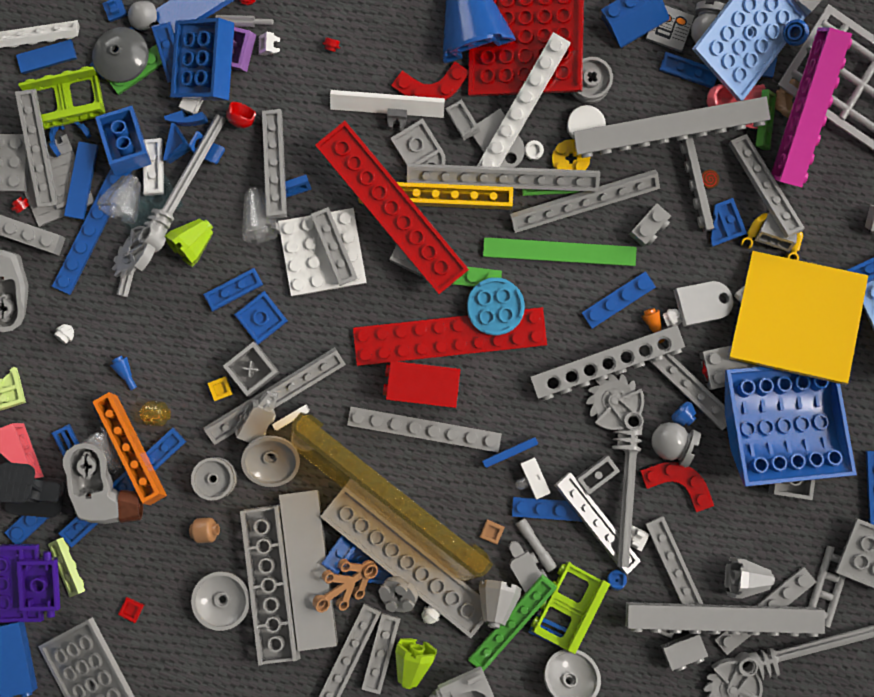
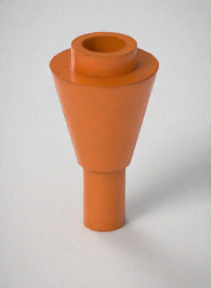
M655 308L645 310L642 318L651 331L654 333L661 331L660 310H655ZM660 339L658 342L662 343L665 339Z

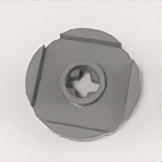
M397 576L389 577L379 588L380 598L386 605V609L390 612H408L416 604L418 599L417 590L410 582L409 584L403 582L404 578Z

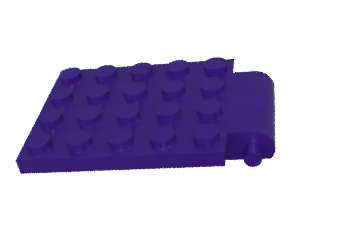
M39 544L0 545V623L41 622L44 620L43 611H47L48 618L55 617V611L61 608L58 558L51 557V551H44L43 557H40Z

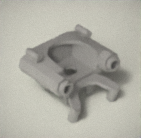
M481 666L437 685L438 688L429 696L494 697Z

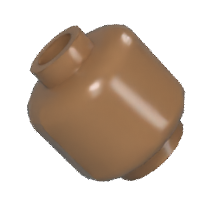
M197 518L190 525V537L196 543H212L220 533L219 524H216L213 518Z

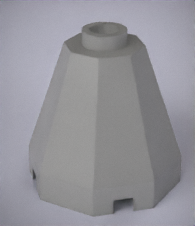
M730 557L729 561H732L731 564H726L724 585L725 588H729L730 592H727V595L730 597L742 599L770 590L772 585H774L775 577L771 570L737 557Z
M480 581L479 593L483 620L488 624V627L499 629L500 626H505L521 596L522 589L511 584L510 588L507 582Z

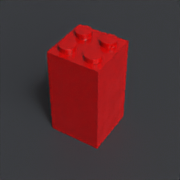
M391 361L390 365H386L385 376L389 377L388 384H384L383 395L386 396V400L456 408L461 369Z

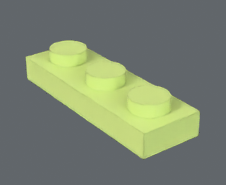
M62 537L49 543L48 546L52 556L58 558V570L69 597L84 592L83 580L79 577L76 563L69 553V546L64 541V538Z

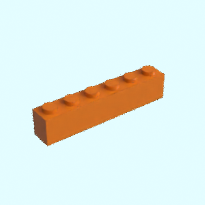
M108 392L94 400L93 404L142 504L152 505L166 497L167 494L118 396Z

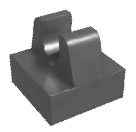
M388 108L387 123L389 130L393 129L394 124L400 125V131L404 130L407 123V110Z

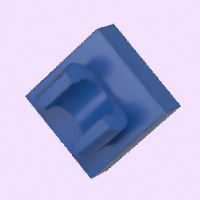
M108 0L102 3L110 22L127 16L122 0Z

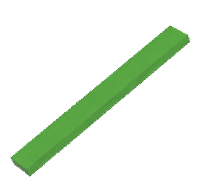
M484 238L483 257L635 267L637 247Z

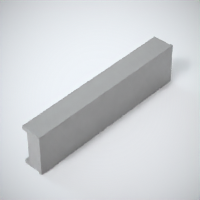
M313 490L279 495L298 651L337 646L338 639L333 599L330 600L328 610L323 613L318 612L312 604L313 598L316 595H325L331 591V583L328 584L322 579V573L328 569L321 565L327 556L323 519L320 517L322 510L319 491Z
M280 505L244 509L240 511L258 666L297 661L301 658L300 651L297 649Z

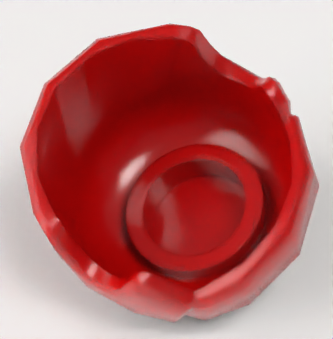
M231 102L226 116L233 126L245 129L253 124L256 112L245 104Z

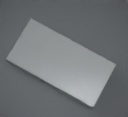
M462 99L445 108L463 140L480 132V128Z

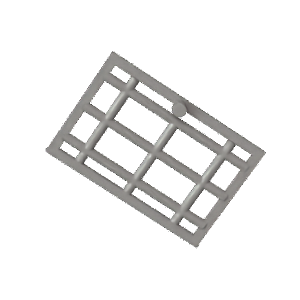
M828 4L777 86L796 97L798 88L789 82L792 77L801 82L803 74L798 72L797 69L806 54H810L818 27L837 29L827 22L830 16L842 24L838 30L847 32L850 29L873 46L874 35ZM852 39L851 48L870 60L871 63L861 79L845 68L840 70L839 75L853 83L856 88L846 104L832 95V105L840 109L841 112L837 116L827 109L826 116L827 120L874 151V140L845 121L849 115L874 133V123L852 109L862 91L874 98V88L867 84L874 73V53Z

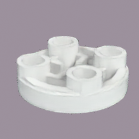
M580 106L570 114L567 121V132L574 140V131L606 126L605 118L593 106Z

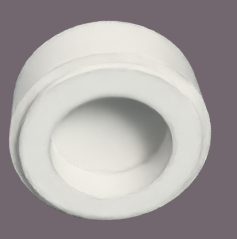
M533 140L526 144L525 156L529 160H538L543 155L544 148L540 142Z

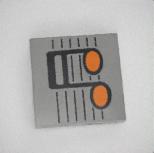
M665 5L670 20L648 32L646 40L682 52L694 15Z

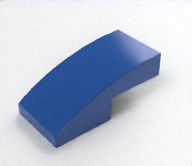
M178 111L164 116L169 124L175 123L178 126H197L208 123L207 116L203 112L187 116L183 111Z

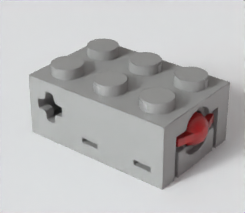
M732 345L699 353L700 359L703 360L701 361L702 373L704 374L705 381L708 382L706 383L708 390L725 387V370L763 366L729 359Z

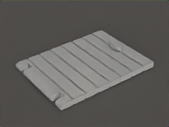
M67 134L61 136L63 142L60 144L55 139L57 147L62 154L58 157L51 150L50 141L46 142L58 200L57 205L37 208L28 162L27 192L24 193L39 227L64 217L76 157ZM91 191L89 194L87 207L92 205L95 201Z

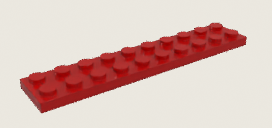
M346 121L342 122L315 144L326 160L439 295L469 271L458 255Z
M543 307L524 309V315L516 328L506 334L496 336L479 331L472 324L468 315L353 328L357 366L547 346Z

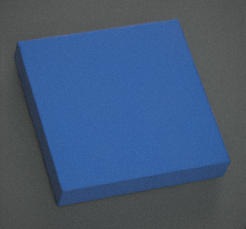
M265 291L234 314L258 345L288 322Z

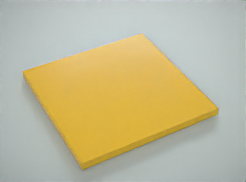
M752 251L729 359L847 385L868 275Z

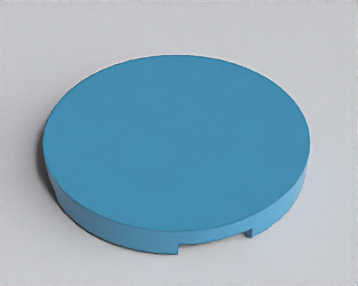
M488 278L481 281L473 288L468 297L467 313L470 321L479 331L488 335H503L512 331L520 323L524 315L525 303L522 293L513 283L503 278Z

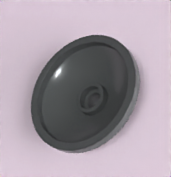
M126 27L113 28L101 35L95 43L92 53L93 64L97 72L104 79L115 83L128 82L138 77L145 69L149 59V49L145 39L137 31Z

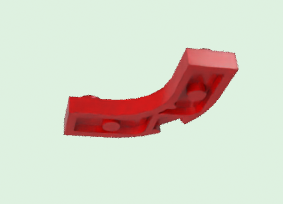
M454 62L439 82L423 84L402 70L391 87L404 96L444 98L447 100L460 89L469 76V71L457 62Z
M664 462L640 470L646 489L673 481L685 487L695 512L714 506L704 479L689 466L682 467L677 462Z

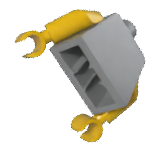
M768 212L761 214L753 221L747 232L748 236L741 240V246L746 239L750 241L749 249L753 246V237H756L755 241L788 251L785 258L790 259V256L793 254L794 260H799L797 251L800 250L803 233L800 232L785 238L773 216Z

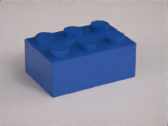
M133 106L95 117L109 165L115 176L152 164Z

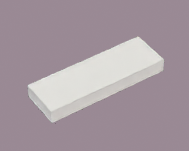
M162 138L146 139L145 143L152 164L143 167V194L145 196L164 195Z

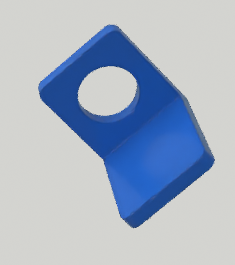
M196 131L188 145L193 154L197 147L195 148L196 140L199 138L200 143L203 138L199 131ZM213 143L204 160L217 164L225 148Z

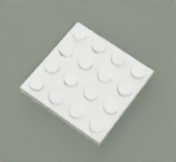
M354 208L331 212L358 278L341 286L337 281L312 216L278 221L292 297L367 283Z

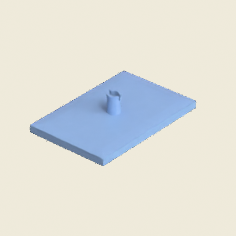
M729 0L692 50L735 99L743 101L785 46L786 42L783 38L785 25L794 19L803 21L806 15L794 0Z

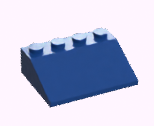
M221 18L176 20L171 98L212 101L229 100L234 22Z

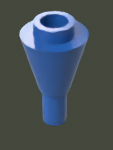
M121 355L113 359V364L110 367L125 380L130 390L136 388L137 386L131 377L128 358H123Z

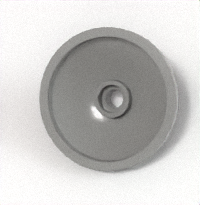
M262 436L251 441L242 453L241 465L243 472L252 482L260 486L277 487L286 484L295 477L299 469L300 457L295 446L288 440L278 436Z
M214 572L203 577L195 586L191 598L192 610L197 620L205 627L217 631L228 630L237 626L246 617L250 607V594L247 586L238 576L229 572ZM220 596H224L226 598L225 603L220 602Z
M563 649L556 652L546 663L544 681L552 697H596L599 693L601 686L599 669L592 658L584 652L577 650L576 654H573ZM566 679H569L571 684H567Z

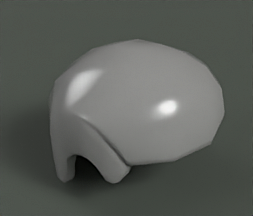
M138 1L130 6L127 16L130 25L136 30L142 31L150 29L149 25L156 22L157 11L154 4L150 1Z

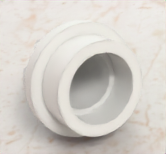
M668 309L666 313H663L668 327L679 325L682 322L677 309Z
M63 324L56 328L54 336L62 343L67 344L68 341L71 342L73 340L74 330L72 326Z
M428 605V607H424L421 615L425 623L432 624L439 621L441 614Z

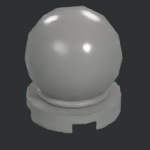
M700 1L696 4L695 14L698 17L694 19L691 26V36L695 44L724 8L725 3L714 1V5L705 4L706 1Z
M664 423L653 432L651 439L652 447L661 458L670 461L678 459L679 466L688 467L694 458V454H691L694 445H699L701 433L694 429L687 433L686 429L678 423Z

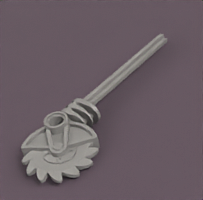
M218 114L215 115L164 207L151 210V213L154 215L147 217L150 221L144 223L146 227L137 226L131 229L130 237L126 239L123 247H119L118 256L114 257L116 264L112 267V270L115 271V277L120 276L123 279L128 274L132 275L137 268L143 271L150 262L154 252L159 251L164 246L166 241L165 235L174 221L173 213L225 123L224 117Z
M608 374V380L604 379L598 382L596 379L600 386L588 389L594 395L587 400L586 404H593L590 416L592 417L597 414L596 425L618 434V438L613 439L617 441V445L612 446V449L625 452L617 567L629 568L636 459L638 452L641 451V448L637 447V445L642 442V440L638 439V436L642 435L644 423L641 415L644 407V394L642 389L635 391L636 384L634 380L628 385L627 379L623 374L620 375L619 380L613 374ZM636 417L638 419V426H630L628 419Z
M874 625L779 650L768 648L767 653L760 650V655L757 652H741L735 658L719 660L711 666L715 672L706 676L711 681L705 685L703 690L709 692L707 697H762L763 686L761 679L764 680V674L771 678L772 672H774L776 677L780 676L779 662L873 638ZM750 661L747 667H743L745 662Z

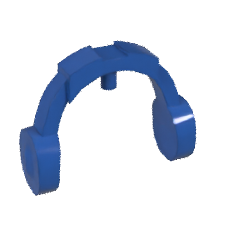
M71 123L79 127L87 139L91 137L89 129L83 123ZM64 126L50 128L49 145L57 157L62 154L55 142V135L59 128L64 130Z

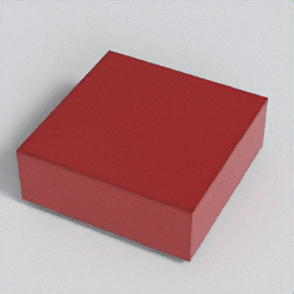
M126 597L118 615L136 623L145 605Z

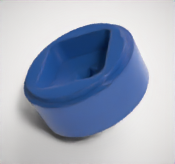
M614 570L608 575L607 582L610 583L609 587L612 590L618 591L625 587L627 577L622 571Z

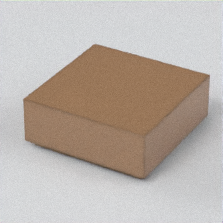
M487 519L480 538L497 545L505 527Z

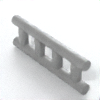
M828 545L808 607H816L819 598L830 601L827 612H825L826 627L831 626L846 578L840 574L836 575L827 572L830 561L838 563L841 557L833 553L834 547ZM825 579L835 582L833 593L822 590Z

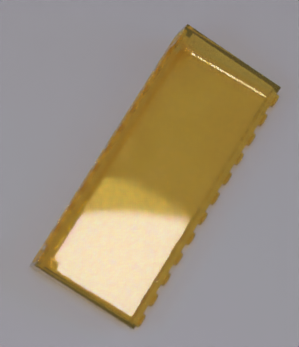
M307 412L299 413L292 423L289 442L292 443L301 456L342 488L345 486L463 582L487 574L494 565L488 553L475 543L472 547L335 440L322 429L324 424L312 414Z

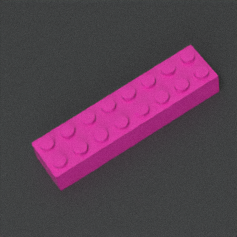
M818 27L771 172L775 180L802 187L806 183L809 165L814 161L815 155L813 152L815 146H818L821 135H819L821 128L825 126L827 121V109L833 103L832 94L839 84L840 79L838 76L840 70L844 68L846 58L844 57L846 51L852 45V33L831 27Z

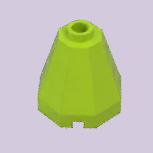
M197 219L168 232L165 235L166 242L175 253L184 257L182 260L186 264L193 267L200 259L213 235L211 230L213 226L207 220Z
M404 638L399 640L395 654L397 678L403 688L412 689L417 687L432 665L437 650L427 642L423 641V645L416 644V639Z

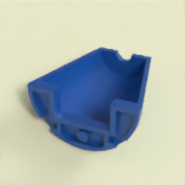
M446 0L443 40L444 63L463 58L461 52L491 42L501 46L516 41L513 32L494 0Z

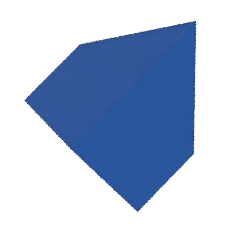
M171 123L163 160L169 164L191 151L188 147V141L175 123Z

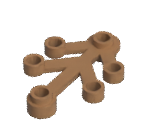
M341 559L338 563V568L342 572L355 571L356 573L352 576L334 574L331 570L324 571L322 579L326 583L336 582L341 584L325 595H316L313 598V607L320 613L327 611L330 607V600L343 591V596L336 601V606L341 611L349 607L351 594L358 600L362 599L365 595L368 580L374 578L378 573L376 562L366 560L362 564L350 563L347 559ZM360 580L359 585L354 587L355 583Z

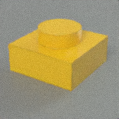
M227 377L208 383L214 401L233 395Z

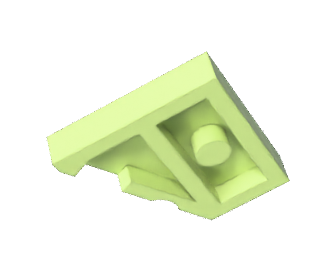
M16 367L11 368V372L3 379L0 378V411L26 403Z

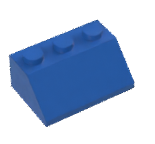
M616 0L601 9V18L620 49L670 20L663 0Z

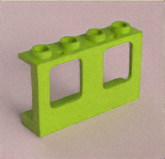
M86 66L80 68V70L64 71L58 75H46L40 79H28L18 83L22 91L54 89L57 110L41 115L44 130L55 126L58 127L94 119L96 116L106 114L98 73L94 67ZM91 80L94 102L77 107L73 106L70 85L80 81Z
M566 562V564L562 563L557 572L559 574L557 581H553L557 585V589L540 607L542 611L539 617H534L531 623V627H533L531 631L576 654L610 583L594 577L572 565L571 562ZM567 572L574 574L589 584L579 603L558 592ZM549 607H553L571 617V622L563 637H558L540 627Z

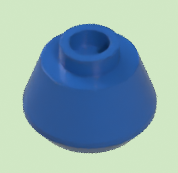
M800 19L789 21L783 29L785 42L792 46L803 44L809 36L808 25Z
M686 401L672 414V421L682 426L685 424L689 426L696 419L694 416L696 411L693 404Z

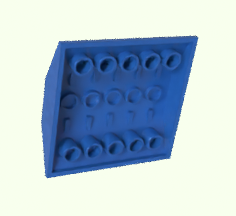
M767 367L725 370L724 413L731 453L744 487L857 475L840 384Z

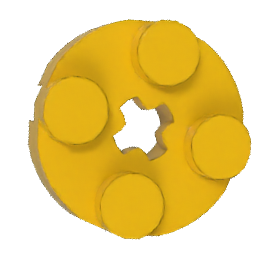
M573 139L559 143L552 154L554 169L586 170L590 163V157L581 158V155H576ZM569 154H573V157H576L573 164H569V160H566Z

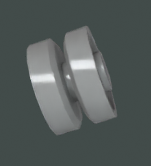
M598 57L584 58L582 92H571L576 100L586 104L601 101L607 95L613 82L611 67L606 61Z
M211 457L200 461L194 467L191 474V485L194 492L206 500H219L228 496L237 484L235 467L228 460L221 457ZM214 475L217 478L216 482L211 480V477Z

